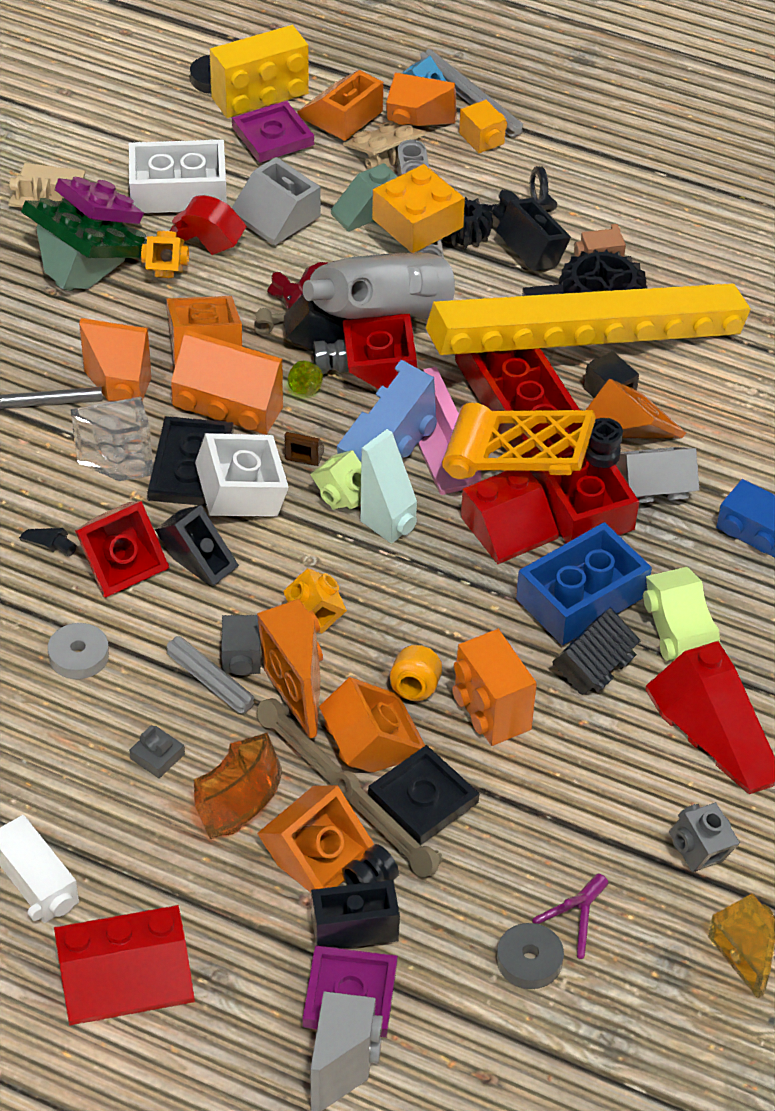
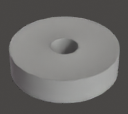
M72 623L61 627L51 636L48 642L50 665L55 672L66 678L84 679L94 676L106 666L109 659L106 635L98 627L87 623Z

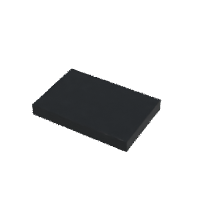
M165 416L148 486V501L207 506L195 462L205 433L233 434V422Z

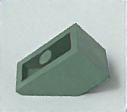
M385 163L357 174L332 207L331 215L347 232L373 222V189L398 176Z

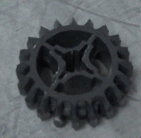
M594 249L590 254L581 251L579 257L571 256L570 262L564 264L561 276L559 277V284H562L564 294L648 288L645 271L640 269V263L632 262L631 256L622 257L620 251L614 254L609 253L607 249L604 252H598Z

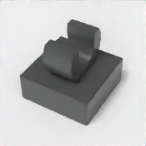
M151 725L140 735V740L129 749L130 759L160 779L185 755V746L156 725Z

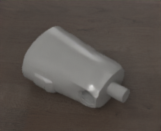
M423 252L343 258L315 269L310 280L305 281L303 284V295L307 301H314L319 308L331 315L347 319L410 313L413 319L428 320L433 301L453 300L455 293L454 274L448 262L438 255Z

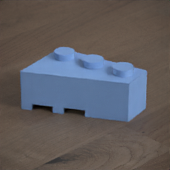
M400 360L395 367L398 375L388 388L384 386L379 388L376 396L380 399L369 414L362 411L337 445V454L353 450L361 462L362 447L388 429L393 433L401 458L409 456L414 447L425 436H429L437 425L434 377Z

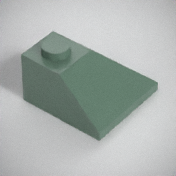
M37 224L36 229L44 272L53 278L55 284L61 289L73 291L74 288L89 289L125 259L87 258Z

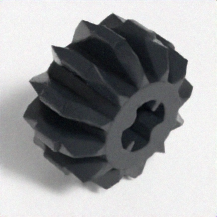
M465 196L463 228L444 237L443 240L451 241L453 247L459 244L463 245L465 249L468 245L479 247L480 242L488 241L491 228H493L492 213L489 211L488 204H480L479 198L468 200Z

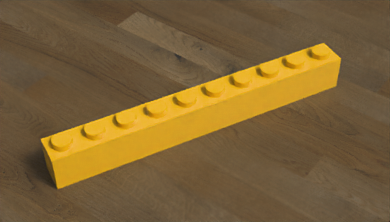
M734 283L433 301L426 330L439 355L737 335L741 334L751 308Z

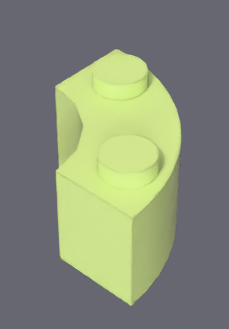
M688 567L646 576L647 591L643 593L644 605L649 613L652 612L660 637V651L665 661L671 660L673 662L686 650L715 641L720 642L719 629L713 622L707 608L702 581Z

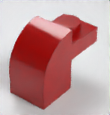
M199 195L193 197L187 208L173 218V226L169 231L176 232V238H181L184 241L197 237L210 254L214 255L234 247L247 226L227 203L212 196Z

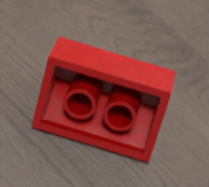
M179 905L54 927L69 1026L195 1002Z

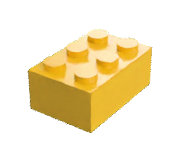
M294 25L209 48L211 96L226 118L309 94V45Z

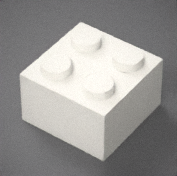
M205 433L195 464L209 515L278 516L289 486L273 435Z

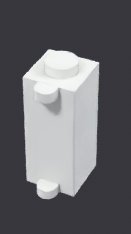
M24 814L0 827V867L31 907L27 913L33 921L41 919L46 923L54 917L67 914L74 905L79 903L75 878Z

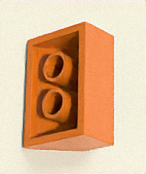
M187 330L182 340L171 380L172 404L186 411L198 413L219 421L233 422V425L267 435L283 409L282 358Z

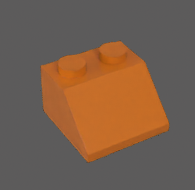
M349 677L319 706L326 720L325 727L334 737L340 749V758L351 768L374 773L399 765L425 746L401 697L397 693Z
M338 785L312 786L257 833L277 866L310 893L313 889L337 887L345 880L342 868L352 860L362 859L364 852L374 845Z

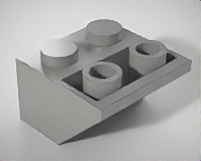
M275 157L252 172L232 209L248 228L275 246L321 216V187L278 157Z

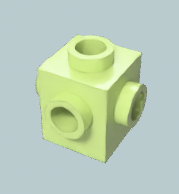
M353 450L333 455L310 474L320 489L321 497L333 510L342 507H348L350 510L361 504V462Z

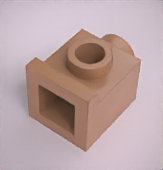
M611 224V229L582 232L581 241L574 243V255L579 257L581 251L590 254L594 249L598 252H604L607 249L609 253L614 254L620 251L621 256L624 257L626 244L618 224Z

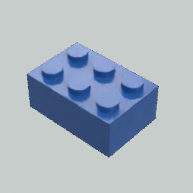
M603 522L520 569L518 572L516 599L563 646L578 637L599 615L610 607L617 614L643 599V593L647 591L646 576L651 575L652 567L614 530Z

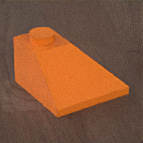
M395 72L386 101L388 121H393L400 125L410 124L416 126L456 123L455 83Z
M81 318L79 326L84 372L96 387L102 388V394L108 401L141 406L152 378L148 328Z
M610 378L586 408V410H594L596 419L611 418L617 421L623 429L622 438H683L686 434L680 426L643 393Z

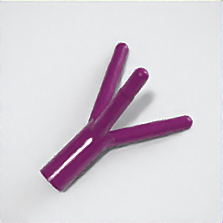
M596 874L576 896L565 899L564 903L535 916L532 922L540 924L577 906L581 909L577 957L583 959L586 950L590 904L608 886L607 878L602 874Z

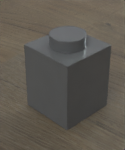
M222 615V668L226 674H261V641L257 615Z

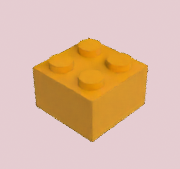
M422 164L373 189L372 219L407 250L415 253L463 228L465 198L429 167Z

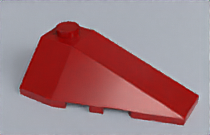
M719 641L684 651L646 685L645 690L662 719L670 726L674 724L688 735V742L696 749L699 746L716 760L715 765L747 794L775 786V756L738 672Z

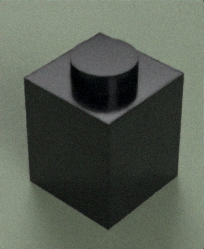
M614 351L600 358L593 359L586 366L584 389L593 398L596 397L609 378L637 390L639 373Z

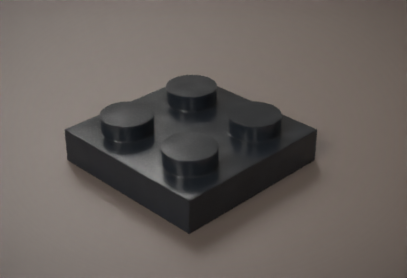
M428 745L422 747L368 786V795L419 845H422L479 803L480 796L476 789Z

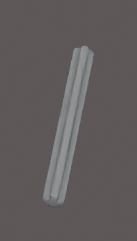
M431 49L420 54V60L431 55L445 80L455 83L456 93L470 105L487 100L498 112L502 113L507 121L505 133L508 136L515 138L517 135H521L523 123Z

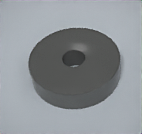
M522 923L508 929L500 938L497 949V966L502 976L511 984L525 989H538L551 984L561 972L564 958L563 945L559 937L549 928L536 923ZM532 953L536 955V958L530 959L525 957L524 954Z

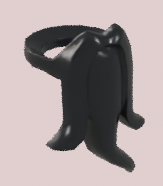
M542 166L534 167L529 182L531 198H534L547 212L557 209L558 203L549 195L546 170ZM536 174L540 182L539 199L536 196L535 190ZM495 204L488 205L490 212H492V208Z

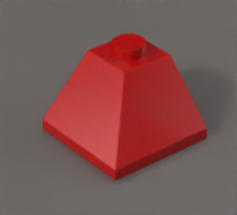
M142 501L127 502L96 516L75 530L104 598L170 568Z

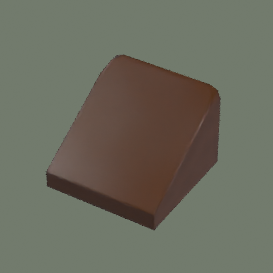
M285 432V459L319 466L324 453V445L320 438Z

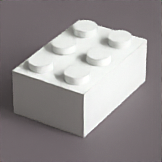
M224 140L129 143L130 198L134 200L133 204L142 212L149 214L184 211L192 198L199 195L212 196L227 203Z

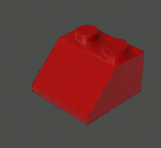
M410 313L343 321L349 373L379 389L381 386L388 388L398 375L395 367L400 360L417 368Z
M506 470L462 489L461 519L497 564L559 539V532L543 486L530 471Z

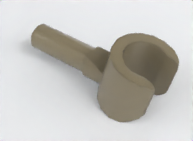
M260 308L256 312L255 332L260 335L269 334L274 328L273 324L284 322V315L286 313L272 314L269 309Z

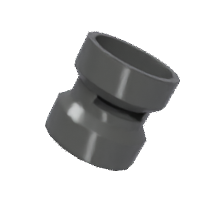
M345 339L337 340L333 344H327L325 341L313 342L314 366L318 368L315 374L318 371L321 374H326L329 370H336L338 373H349Z

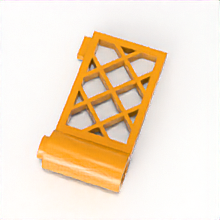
M466 403L460 409L442 461V466L450 476L456 479L471 478L477 470L549 471L550 475H571L572 471H580L596 419L594 410L491 411L480 403ZM500 423H514L516 425L503 434L497 431ZM539 423L549 424L548 427L537 434L530 430ZM572 423H583L582 427L571 434L564 430V428ZM523 433L529 438L514 448L508 443ZM556 433L563 438L548 448L542 443ZM502 446L508 451L498 458H488L490 453ZM535 446L541 451L532 458H523L521 456ZM570 446L574 449L572 458H557L555 456Z

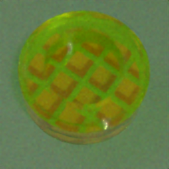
M299 361L289 371V387L297 394L311 396L322 385V370L312 362Z

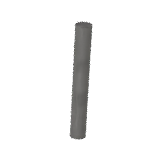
M91 387L0 395V409L103 400L102 388Z

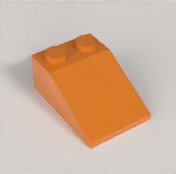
M232 296L166 298L174 365H176L182 340L187 330L242 346V323Z
M296 599L257 613L264 671L309 738L317 736L321 682L319 662L323 660L322 650L316 639V633L320 632V625L313 611L308 612L300 599Z

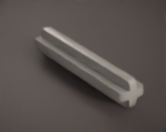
M176 636L167 643V654L238 713L245 714L253 707L254 696L184 638Z

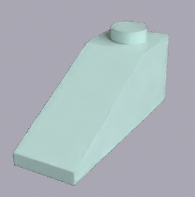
M386 429L362 447L360 521L392 544L402 535H407L414 529L417 522V499L393 433Z

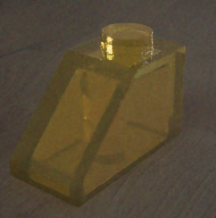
M752 893L713 914L708 938L753 994L760 998L765 994L771 972L775 945V916L772 910L767 905H762Z

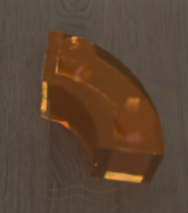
M268 732L230 743L228 754L217 767L209 773L193 779L194 804L210 840L222 835H232L238 832L242 825L255 817L277 792L281 781L282 766Z

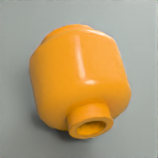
M410 645L403 648L397 654L389 674L390 685L394 692L409 701L428 699L435 692L442 674V662L439 656L432 649L423 645Z

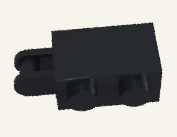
M501 190L498 195L500 201L492 208V213L500 221L496 232L505 241L506 245L513 249L524 261L525 265L533 271L557 268L571 236L534 198L519 199L513 192Z

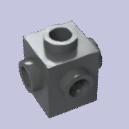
M716 802L700 807L699 804H693L685 808L678 814L679 820L669 831L675 848L682 854L692 873L723 862L740 844L728 818L723 815Z

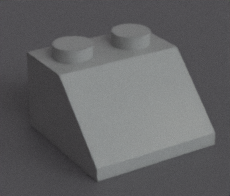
M668 447L620 452V459L616 466L636 495L639 503L653 502L654 495L667 494L668 500L689 498V492L699 491L696 448Z
M332 992L323 993L311 1064V1111H323L369 1079L371 1063L379 1064L383 1016L375 1015L376 998Z

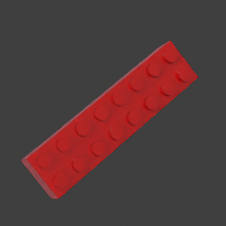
M541 348L455 354V362L480 403L491 411L580 410ZM500 423L497 431L503 434L516 425L514 423ZM539 423L530 430L537 434L548 427L549 424ZM572 423L564 428V430L571 434L582 427L583 423ZM523 433L508 443L514 448L529 438ZM556 433L542 443L548 448L563 438ZM535 446L521 456L523 458H532L541 451ZM570 446L555 456L557 458H572L574 449ZM584 456L580 471H572L571 475H550L549 471H530L543 486L557 529L566 543L603 522L618 535L635 530L639 500L616 465L609 468H598L591 465Z

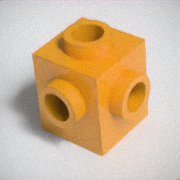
M157 231L156 236H147V244H142L141 261L146 263L145 269L155 271L154 277L174 278V272L183 273V266H188L189 246H184L183 239L176 238V232ZM169 249L173 253L172 259L165 262L162 259V253L164 250Z
M307 568L283 590L287 602L300 599L308 612L313 611L320 625V632L318 633L321 634L347 611L338 592L339 585L337 581L327 573L321 574Z

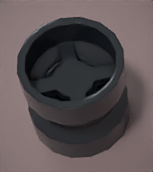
M611 418L595 419L585 453V458L591 465L598 468H609L616 465L619 461L623 429L617 421Z
M374 844L364 852L362 859L352 860L342 868V873L347 885L395 880L399 876V869L391 854L381 845Z

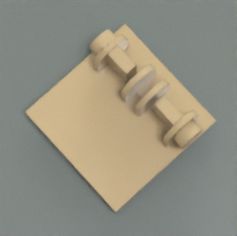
M387 121L380 124V129L375 131H362L354 134L353 139L344 142L343 145L368 153L369 158L365 160L368 169L383 163L389 167L390 164L394 165L398 161V145L401 142L411 139L423 143L418 137L426 135V132L415 129L411 125L404 126L393 121Z
M24 163L20 175L10 179L9 187L10 190L14 191L8 205L22 208L25 200L39 201L40 198L62 201L64 197L54 190L58 178L71 180L75 176L84 178L86 170Z

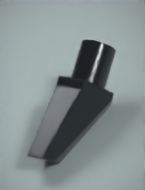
M64 528L27 529L19 537L21 541L50 550L51 552L58 549L67 556H71L77 548V545L67 538L68 533Z

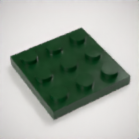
M40 198L39 201L25 200L21 213L87 258H141L142 244H147L146 234L142 231L129 228L123 222L90 219L65 198H62V201H53L48 198Z

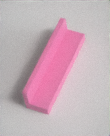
M437 367L423 369V372L434 377L437 425L434 431L429 436H425L417 445L439 493L445 495L462 491L463 488L481 481V470H477L471 478L456 479L450 476L443 468L442 461L459 413Z

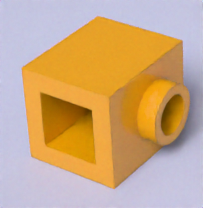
M487 100L460 109L459 134L478 153L505 144L506 118Z

